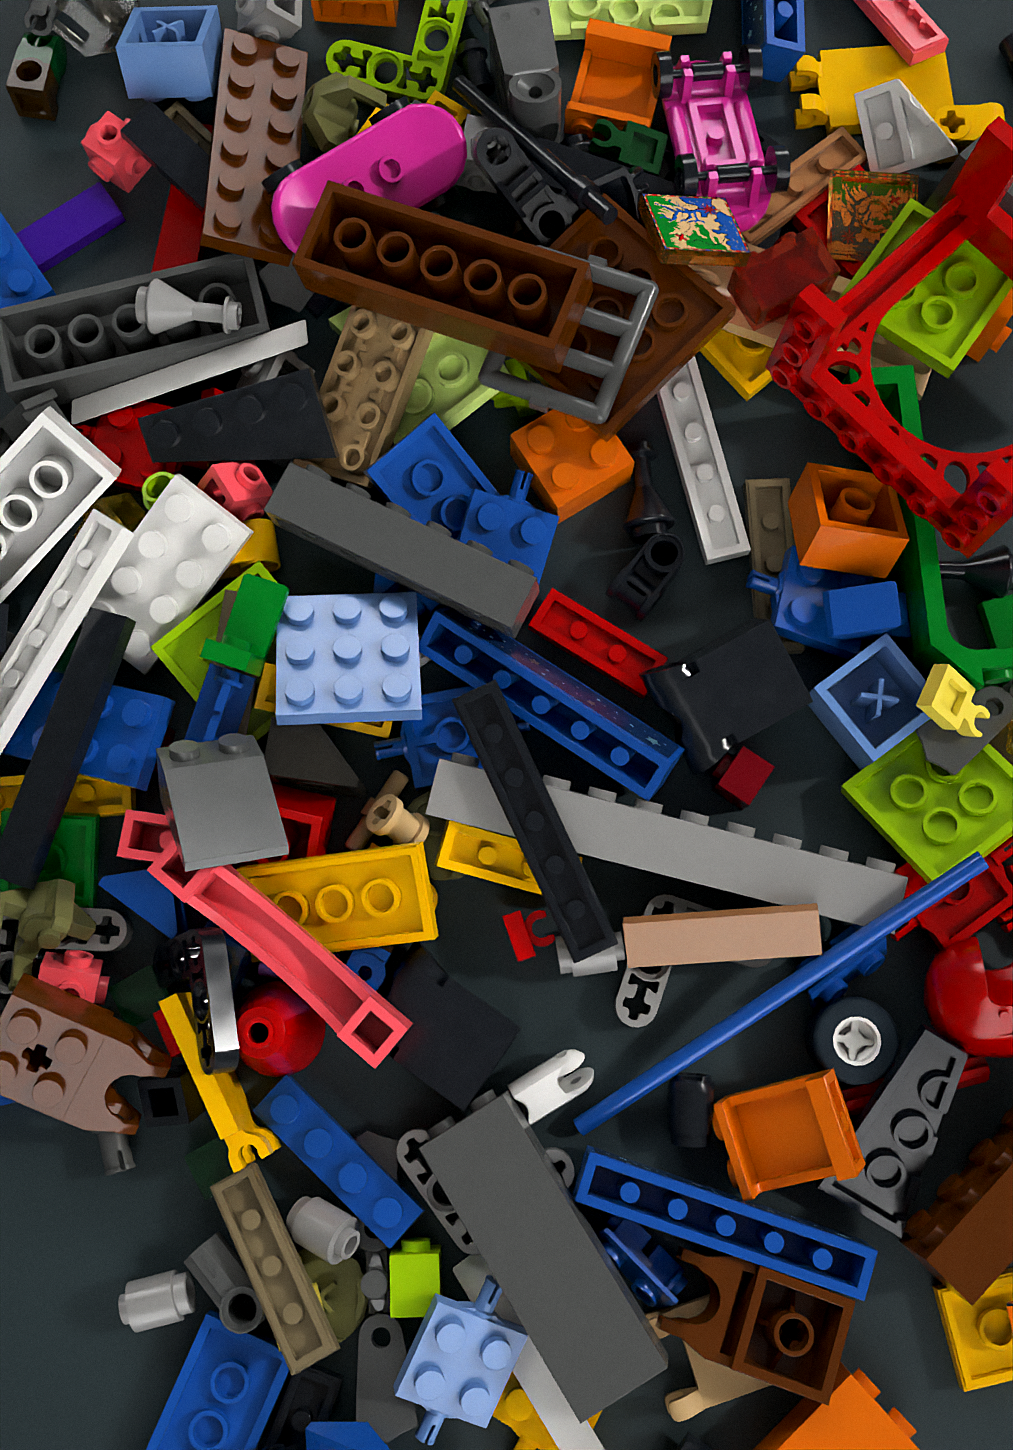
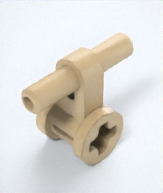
M398 770L393 771L376 798H369L361 810L364 816L345 842L346 848L351 851L363 850L373 834L388 836L393 840V845L425 841L430 829L429 820L420 813L411 814L404 809L402 800L398 798L409 781L406 775Z

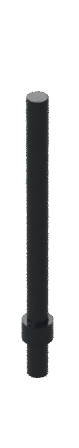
M460 75L454 79L452 83L453 91L495 128L499 127L509 131L522 151L567 190L569 200L581 210L588 209L605 225L615 221L618 210L600 195L599 187L585 175L578 176L465 76Z

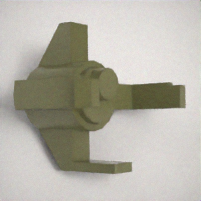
M338 72L316 82L309 88L301 109V118L309 146L316 149L319 147L322 152L326 153L347 141L348 137L352 138L359 124V120L356 119L358 115L356 100L369 107L373 106L383 109L386 107L387 94L350 75L344 76Z
M54 879L46 882H37L34 890L21 887L0 892V930L2 928L3 916L19 920V934L15 941L11 978L8 984L9 991H14L23 973L31 976L33 959L41 948L54 949L60 945V942L67 935L88 941L95 932L96 922L74 902L76 884L63 879Z

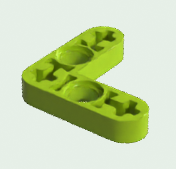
M425 0L412 56L342 39L334 42L328 49L326 54L328 70L331 74L338 72L344 76L350 75L386 93L387 97L400 99L407 96L411 103L414 100L426 103L435 90L444 95L465 18L468 0L449 1L446 11L448 21L441 18L443 12L441 0ZM435 30H442L449 36L446 47L440 51H432L426 46L427 36ZM347 54H351L356 64L366 66V78H363L364 73L360 67L350 65L347 66L345 72H342L337 63L338 59L345 60ZM385 62H391L398 68L396 78L388 84H382L375 78L377 68ZM406 68H410L409 73L411 77L417 80H425L426 75L431 74L436 86H428L426 93H423L417 82L406 79ZM406 82L407 88L403 89L404 84Z

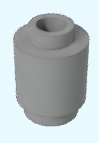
M621 931L614 932L619 944L575 964L562 936H556L555 941L560 973H572L573 977L618 971L617 961L625 960Z
M304 1196L293 1205L287 1216L286 1228L291 1234L292 1240L332 1265L338 1264L343 1259L350 1258L359 1245L360 1233L357 1218L320 1197L310 1198Z
M174 1269L129 1281L126 1284L125 1293L120 1294L118 1300L119 1314L123 1324H130L132 1330L138 1333L183 1321L186 1314L193 1313L196 1310V1291L191 1274L188 1271L178 1273Z

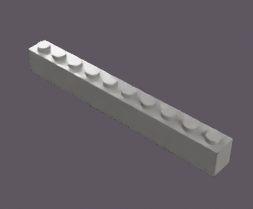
M457 752L452 753L451 760L439 758L425 814L515 837L484 768L478 767L479 758ZM548 775L543 776L544 784L577 853L783 906L817 903L819 915L865 926L903 901L909 877L894 873L895 863L867 857L866 865L847 861L848 851L821 845L819 853L800 849L802 840L774 833L771 842L754 837L756 828L728 821L726 830L708 826L709 816L681 810L680 818L661 814L663 805L635 798L634 806L615 802L617 796L615 792L590 786L588 795L570 791L571 781Z

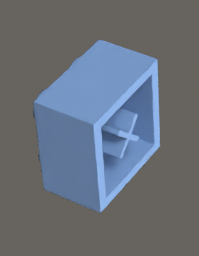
M217 5L133 8L115 47L128 99L143 98L147 102L150 100L152 102H159L166 98L185 97L188 101H201L208 97H213L217 86L223 37Z
M887 633L809 692L813 702L808 704V706L860 770L876 761L930 719L916 706L926 680Z

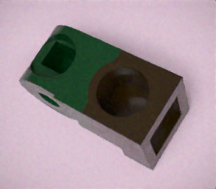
M32 32L23 34L5 85L19 116L56 121L59 109L56 95L61 76L64 75L67 66V50L62 37L55 35L38 36Z

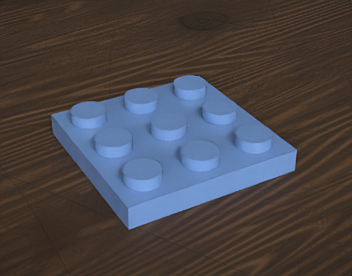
M416 592L287 597L277 626L276 635L277 725L422 720Z

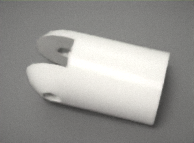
M576 1049L564 1050L507 1085L530 1126L585 1092L592 1084L594 1069L591 1067L581 1068L571 1073L584 1061V1053Z

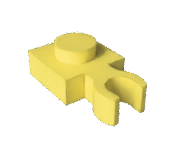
M949 664L933 665L916 703L919 709L942 729L956 730L960 735L967 737L982 736V733L975 728V718H990V713L984 706L974 705L971 702L976 689Z

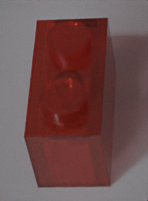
M810 227L798 234L789 232L780 237L772 247L760 253L752 251L738 259L733 266L727 290L752 330L756 331L789 314L797 295L811 282L825 295L829 294L840 269L814 228Z

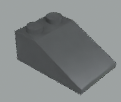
M230 733L221 736L219 740L198 743L192 740H180L173 742L169 747L156 748L160 800L185 872L289 854L288 841L264 755L253 735L246 736L240 733Z

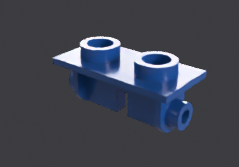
M210 663L184 740H192L198 743L219 740L223 735L237 733L256 678Z
M852 924L831 940L829 945L832 948L863 926ZM886 936L809 986L808 995L811 1007L815 1009L823 1002L828 1004L834 999L842 997L847 991V984L860 974L869 976L879 969L886 960L884 957L887 954ZM820 955L810 956L795 967L796 971Z
M610 1214L604 1222L608 1227L596 1231L595 1234L617 1270H620L633 1283L631 1289L634 1294L648 1306H655L657 1309L675 1305L679 1300L674 1295H677L688 1282L682 1275L684 1269L660 1245H656L646 1257L641 1250L652 1237L639 1223Z

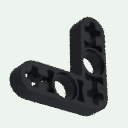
M220 927L190 929L157 946L153 958L155 980L160 988L190 984L197 1049L202 1070L207 1075L233 1072L239 1062V1042L225 936Z

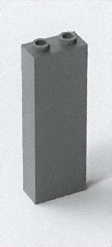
M491 1089L468 1105L472 1114L458 1123L450 1115L426 1132L431 1140L421 1146L419 1150L581 1424L668 1368V1352L582 1210L574 1200V1197L509 1090L497 1097L493 1089Z

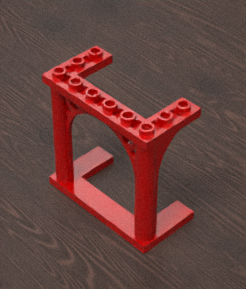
M1000 116L985 128L939 210L844 296L833 303L812 282L797 295L765 366L778 386L790 390L803 403L805 410L812 418L826 424L837 435L839 442L846 450L856 453L871 467L873 474L881 483L891 486L906 500L907 506L915 515L925 518L941 533L943 541L950 548L960 551L967 559L1013 516V444L994 451L963 453L945 450L917 438L902 427L884 406L874 385L870 360L873 338L884 316L967 240L1013 281V218L998 206L1013 183V128ZM850 342H854L858 347L859 353L857 355L847 351ZM838 365L849 366L858 373L859 380L852 384H842L828 369ZM858 394L862 396L866 400L867 406L863 404L855 395ZM921 457L929 459L934 464L935 468L933 469ZM982 465L987 468L980 474L976 466ZM947 466H958L964 472L967 482L964 493L960 494L944 479V472Z

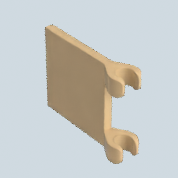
M710 1294L673 1307L645 1313V1316L659 1339L664 1338L670 1334L655 1326L658 1315L669 1318H691L697 1316L705 1309ZM780 1327V1330H779V1335H780V1336L783 1335V1332H782L781 1327ZM683 1341L696 1387L669 1392L665 1395L664 1402L668 1413L674 1421L681 1422L695 1416L706 1408L772 1384L704 1359Z

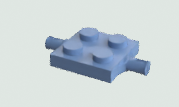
M491 1275L485 1277V1282L476 1302L455 1301L435 1293L394 1382L395 1396L422 1405L426 1409L421 1423L415 1431V1437L422 1443H425L426 1440L427 1445L435 1443L436 1436L445 1418H458L487 1428L527 1340L528 1334L523 1326L501 1318L494 1311L502 1289Z

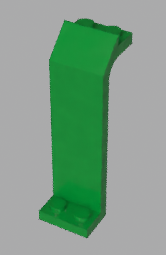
M914 365L871 368L874 385L886 409L902 427L923 440ZM849 369L842 384L857 382L859 380L858 373L854 369ZM856 394L855 396L863 404L867 406L866 400L862 396ZM897 492L909 537L907 545L893 566L897 591L906 595L911 637L902 640L903 653L926 681L934 664H949L976 689L975 693L988 686L998 687L999 683L1012 681L1013 647L974 650L960 645L951 636L947 626L935 527L925 518L915 515L907 506L906 500Z

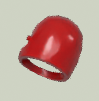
M973 936L958 940L935 955L926 973L924 1005L930 1023L939 1034L963 1047L969 1054L981 1057L1012 1058L1013 962L1003 968L985 970L978 939Z

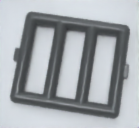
M535 245L589 262L592 282L637 296L628 320L588 306L582 316L581 325L620 337L611 361L573 348H569L563 366L602 378L603 382L593 403L501 372L500 370L506 356L488 350L478 375L479 382L486 387L528 400L529 407L547 414L549 408L595 424H603L608 419L658 296L659 287L654 281L607 267V259L590 254L588 260L542 245Z

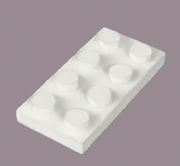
M181 474L174 475L133 532V538L91 605L93 608L123 615L136 621L123 659L144 675L149 673L159 661V657L150 647L196 611L254 533V531ZM88 612L86 613L85 617L80 623V626L82 627L84 625Z

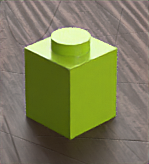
M427 1237L404 1238L401 1240V1246H393L389 1255L390 1318L425 1317L435 1293L443 1296L441 1245H430V1238Z

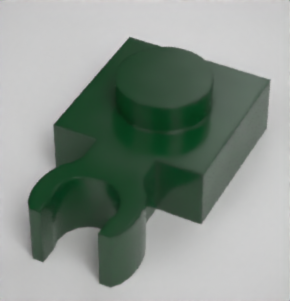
M598 119L592 131L603 134L606 141L593 137L588 146L589 151L597 155H615V163L630 168L641 166L643 172L658 177L667 143V134L629 120L622 131L618 130L612 122L606 119Z

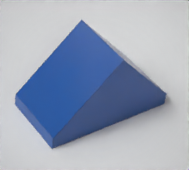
M147 869L103 876L99 881V886L170 939L188 931L185 903L151 875Z

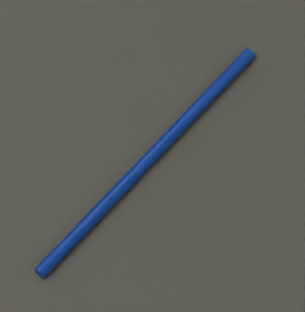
M976 851L574 1118L573 1121L576 1128L583 1136L988 869L987 862Z

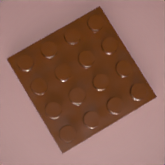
M604 193L602 196L618 210L617 218L613 223L605 225L587 209L548 248L588 260L590 254L607 259V267L654 281L659 287L658 296L608 419L603 424H595L583 420L605 442H608L735 316L736 307L670 249H664L661 241ZM592 282L593 292L587 306L628 320L637 296ZM579 324L570 348L611 361L620 337ZM517 360L545 387L593 403L603 382L602 378L563 365L560 372L556 373Z

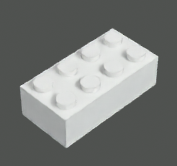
M51 406L41 412L0 458V603L6 599L115 481L122 470Z

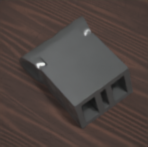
M537 0L488 8L490 69L500 108L536 139L539 136L560 143L562 80L559 77V64L549 1Z

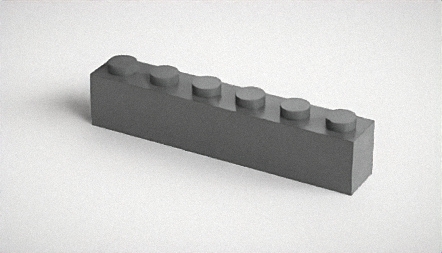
M291 462L289 463L264 508V511L276 526L508 637L516 638L540 592L537 577L533 576L534 571L530 567L513 559H510L508 563L502 562L492 557L493 552L489 548L476 541L468 540L464 544L451 538L452 533L448 529L433 521H427L426 525H423L411 519V514L395 503L387 502L383 506L370 500L371 495L367 491L354 484L347 483L345 487H342L330 481L332 479L331 476L316 466L308 464L304 469Z

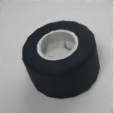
M839 997L828 1004H821L809 1018L805 1032L806 1049L814 1066L820 1071L834 1068L837 1080L850 1085L870 1084L884 1077L895 1063L900 1047L898 1029L890 1014L876 1002L862 997Z

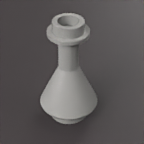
M158 278L153 279L148 287L140 286L136 294V319L138 323L147 324L148 330L152 334L164 332L193 320L221 323L226 334H230L232 330H239L241 327L242 305L240 302H235L232 296H227L223 305L195 302Z

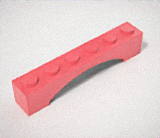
M173 839L147 869L151 875L182 902L188 903L270 968L337 1033V1037L374 1069L412 1026L413 1023L230 864L185 872Z

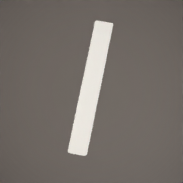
M306 320L295 322L74 399L72 401L71 424L74 425L304 346L308 343Z
M469 1255L453 1268L455 1276L470 1301L476 1302L485 1282V1277L487 1275L493 1276L482 1255ZM502 1291L494 1311L501 1318L523 1326ZM528 1335L512 1371L559 1450H605L588 1421L586 1420L580 1424Z

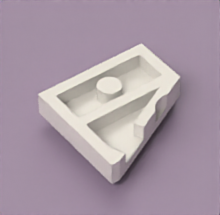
M894 79L854 94L870 173L873 179L883 180L958 155L957 147L900 79Z

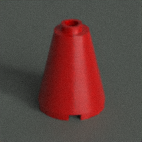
M284 981L268 982L254 988L242 999L235 1011L239 1057L248 1067L260 1074L271 1077H284L285 1075L295 1074L307 1067L321 1051L325 1037L326 1021Z

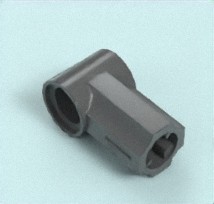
M220 1231L199 1246L184 1261V1264L219 1308L222 1324L230 1332L237 1334L248 1333L267 1319L241 1258ZM244 1293L254 1299L257 1308L255 1317H248L241 1313L238 1307L239 1294Z

